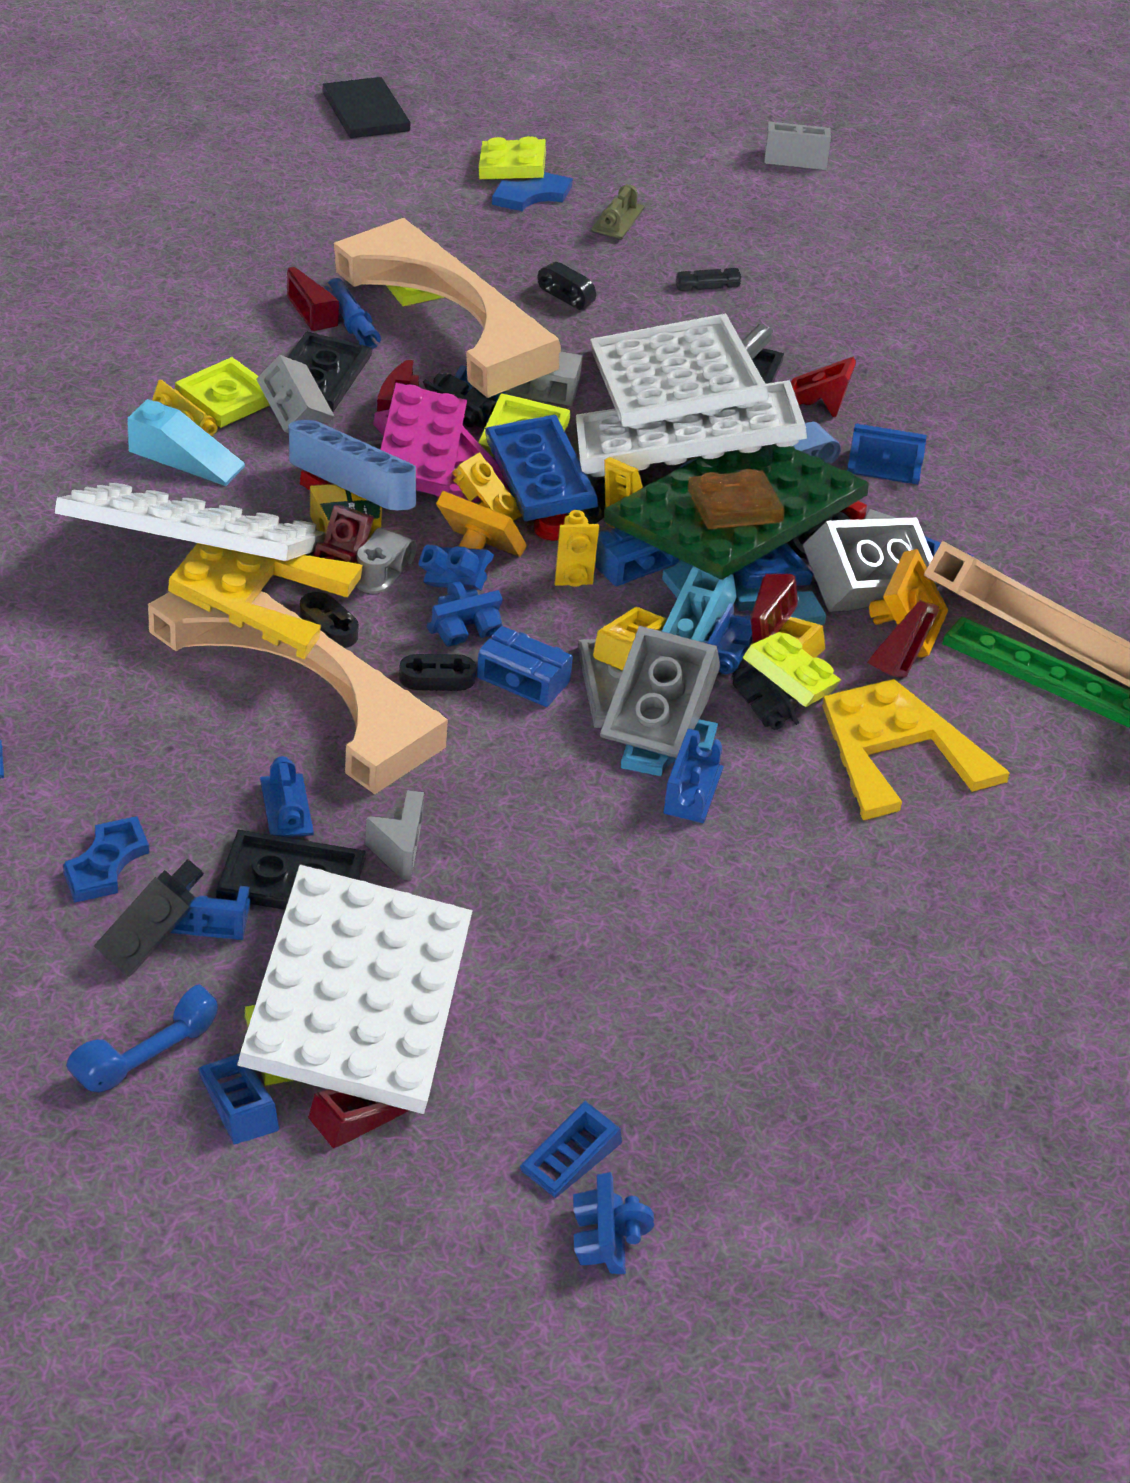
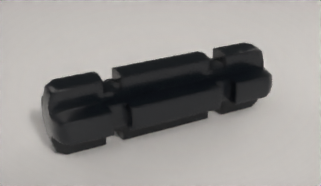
M725 268L724 272H721V269L696 270L694 274H691V271H682L676 274V286L679 291L693 290V287H696L697 290L723 288V285H726L727 288L739 287L741 284V273L738 268Z

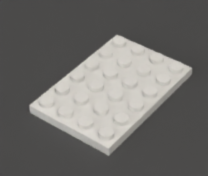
M726 313L590 339L593 356L623 427L639 429L650 425V422L660 420L677 422L685 419L687 415L697 413L714 415L720 413L724 408L734 406L751 408L761 401L768 400L767 386Z
M790 380L766 384L768 400L761 401L751 408L734 406L724 408L720 413L714 415L697 413L687 415L685 419L677 422H668L666 420L650 422V425L639 429L623 427L616 409L576 415L582 472L591 474L593 477L605 476L604 460L608 457L632 466L639 471L648 468L650 464L665 462L667 465H677L684 463L690 457L702 456L705 459H714L723 456L724 452L739 450L742 453H751L760 450L761 446L765 445L793 446L799 440L807 439L806 426Z
M109 483V486L97 485V488L85 487L84 491L72 490L71 495L57 497L55 514L283 561L315 551L317 543L324 542L325 532L316 531V524L294 520L293 524L278 523L279 517L276 515L256 513V516H243L242 509L237 507L219 505V509L205 508V501L193 498H182V501L168 500L169 494L152 490H146V493H131L132 486L119 483Z
M300 865L244 1039L238 1066L424 1114L472 910Z

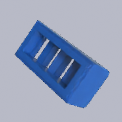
M240 1053L198 1068L199 1075L234 1145L279 1130L274 1101L253 1069L238 1066ZM239 1073L242 1076L221 1084L217 1081L218 1079ZM246 1087H247V1089H244V1090H241V1091H238V1092H235V1093H232V1094H229V1095H226V1094H225V1093H229V1092L236 1091V1090H239V1089H242V1088H246ZM246 1103H250V1104L244 1105V1106L239 1107V1108H236V1109L234 1108V1107H236V1106H240V1105H243V1104H246Z
M584 1101L520 1165V1170L549 1194L557 1198L622 1143L621 1128L587 1101ZM585 1129L596 1140L591 1143L579 1133ZM572 1140L584 1152L579 1155L567 1143ZM557 1151H559L566 1158H568L572 1162V1164L569 1167H566L553 1155ZM546 1162L560 1176L554 1181L538 1167Z

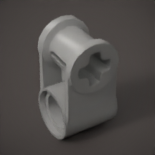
M377 528L371 538L357 551V561L363 567L361 579L356 584V587L369 594H378L387 590L397 577L405 572L403 570L407 563L412 564L417 550L416 541L386 529Z

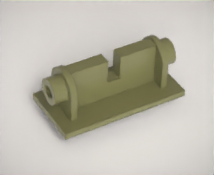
M626 184L619 189L618 198H614L609 206L604 209L600 218L592 227V231L623 239L645 209L644 205L637 204L638 192L634 185Z

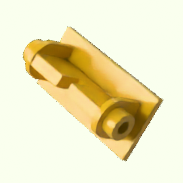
M158 380L152 401H157L163 405L180 410L211 436L217 432L216 420L212 416L206 415L201 409L182 396L178 390L173 389L163 380Z
M480 452L459 464L452 471L456 477L453 481L455 484L457 483L469 501L479 496L482 500L479 504L481 506L507 515L513 521L521 516L515 498L507 491L494 473L492 466L486 462Z
M580 510L571 511L566 516L564 525H560L555 586L570 585L577 587L593 585L599 524H589L585 514Z

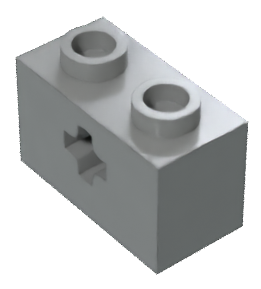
M560 352L559 370L504 392L516 397L573 406L580 383L582 355Z

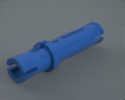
M334 278L329 280L327 283L333 290L331 291L328 286H325V289L339 301V313L344 319L346 330L349 334L353 333L359 344L369 346L373 350L378 346L373 337L380 343L381 336L372 325L373 320L370 314L361 309L342 279Z

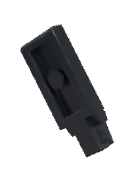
M189 859L172 876L164 870L158 878L155 877L97 941L94 947L130 977L191 910L189 906L196 897L190 892V889L204 875L202 870Z

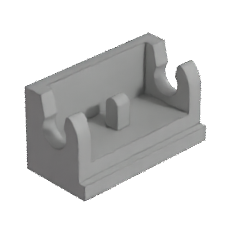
M768 121L764 163L827 170L831 142L830 128Z
M278 355L256 379L284 432L288 433V425L293 421L318 420L320 423H329L335 417L306 364Z

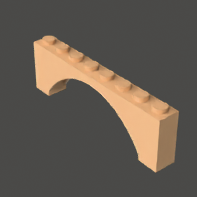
M405 218L334 242L336 273L353 287L361 284L392 285L431 292L459 304L479 321L483 327L481 338L473 349L466 351L467 380L487 398L559 370L561 346L559 339L554 334L550 333L534 318H531L517 307L515 303L508 300Z
M944 541L941 542L924 576L1130 687L1129 641L1051 601Z
M261 591L252 602V604L300 618L295 612L288 610L265 592ZM171 592L148 604L149 632L175 651L191 646L250 648L291 659L306 666L328 681L343 697L351 711L356 727L354 740L346 745L345 773L373 794L378 793L446 748L448 719L442 716L440 712L433 710L417 699L408 690L401 688L388 679L379 670L372 668L359 659L351 651L346 650L330 639L322 631H320L319 639L305 659H301L296 656L295 648L282 641L279 646H275L262 639V631L246 623L245 626L240 628L229 622L228 614L214 607L211 612H208Z

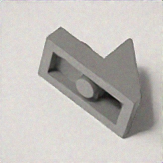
M407 790L404 808L396 807L394 819L372 816L366 819L365 845L402 880L411 881L423 821L424 792Z

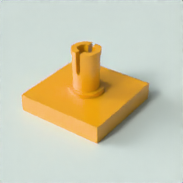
M442 491L436 505L452 530L464 535L458 547L483 549L485 544H488L518 557L524 553L527 544L511 517Z
M918 549L903 552L883 595L884 599L871 601L869 604V614L871 618L875 617L873 619L875 625L894 620L898 625L919 600L939 606L940 610L917 657L921 658L929 656L948 613V608L934 581L924 576L927 567Z

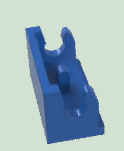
M855 423L847 471L855 475L919 485L927 435Z
M687 729L667 782L663 813L704 823L724 768L723 765H720L722 744L719 739H715L711 748L712 751H702L698 747L700 742L699 731Z
M240 886L237 901L208 898V896L199 895L189 906L191 910L170 933L243 940L250 909V899H248L250 887Z

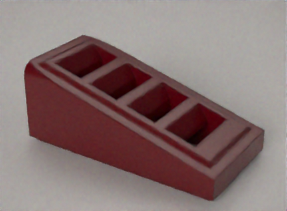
M289 267L287 270V297L311 331L337 327L339 301L299 269Z
M765 574L763 576L750 617L753 644L779 632L795 611L798 600L794 575Z
M919 600L874 652L867 663L891 676L907 677L940 610L939 606Z
M328 1089L314 1094L308 1118L331 1147L336 1148L410 1110L372 1100L370 1101L373 1105L369 1106L364 1098ZM351 1105L355 1110L350 1111L347 1107Z

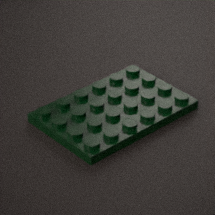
M776 444L761 446L760 450L751 453H742L739 450L724 452L723 456L714 459L699 457L693 462L605 508L604 522L723 580L867 496L869 482L854 476L850 471L841 470L825 463L819 457L803 453L795 449L794 446L779 447Z

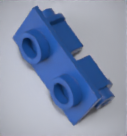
M729 603L723 616L716 619L710 639L704 641V643L717 646L720 662L719 672L722 674H729L737 670L742 657L746 653V647H749L753 640L751 616L734 615L733 603Z
M277 757L270 766V776L260 777L269 834L287 838L313 836L314 831L303 774H296L295 764L287 757Z

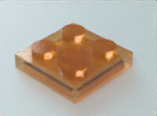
M745 469L739 473L729 474L710 472L702 476L689 477L688 491L708 529L780 523L784 520V507L763 470Z

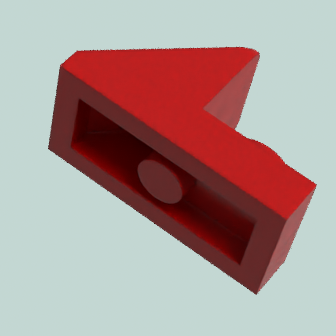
M854 357L793 378L791 385L798 405H811L822 398L832 417H836L856 365Z

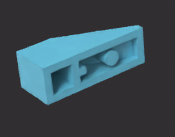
M147 399L128 417L129 452L224 486H227L245 467L243 461L178 409Z
M693 566L662 632L700 642L708 641L713 633L716 619L723 616L729 603L734 604L736 591L733 574L720 580Z

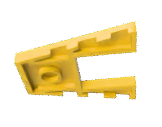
M197 543L170 576L168 591L208 612H211L214 607L228 614L230 623L240 628L245 626L246 623L262 631V639L275 646H279L282 641L296 649L297 657L305 659L319 639L321 625L252 604V602L272 575L348 597L361 579L363 565L306 555L283 561Z
M895 679L826 695L823 698L822 706L833 738L837 741L840 749V758L843 766L847 769L850 786L854 798L856 797L859 803L860 815L863 820L898 812L902 805V800L868 756L870 754L932 739L972 792L1008 782L1010 773L1007 769Z

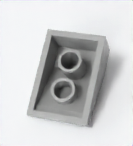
M917 518L826 521L803 544L828 612L849 611L869 607L871 601L884 599L883 595L903 552L918 549L926 567L929 566L933 559ZM934 582L937 588L941 586L938 583Z
M639 626L600 736L605 739L677 758L687 729L694 730L709 700L720 668L717 646Z

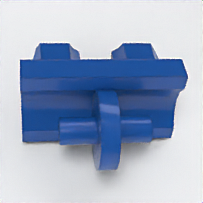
M426 545L423 548L418 565L427 571L423 580L427 585L448 588L450 582L460 581L465 590L473 588L482 590L484 582L487 580L485 569L493 560L494 554L485 549Z
M460 581L450 582L447 588L448 595L438 597L439 605L433 606L432 621L428 622L426 627L431 634L439 633L447 647L466 642L469 634L465 626L475 624L481 638L492 636L501 625L503 626L499 613L503 598L499 590L478 595L475 588L465 590Z
M611 1172L597 1174V1189L573 1194V1208L579 1227L598 1224V1229L574 1234L575 1254L580 1265L606 1263L611 1274H626L625 1236L627 1243L638 1244L641 1241V1236L653 1229L654 1212L650 1207L639 1203V1198L636 1196L626 1197L624 1204L622 1197L614 1193Z

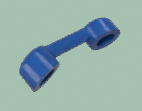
M195 985L178 1002L173 1014L174 1023L123 1054H120L105 1040L96 1039L88 1041L71 1053L67 1060V1069L89 1091L100 1093L110 1090L124 1080L127 1072L184 1038H198L205 1033L216 1017L218 1010L217 1000L202 985Z

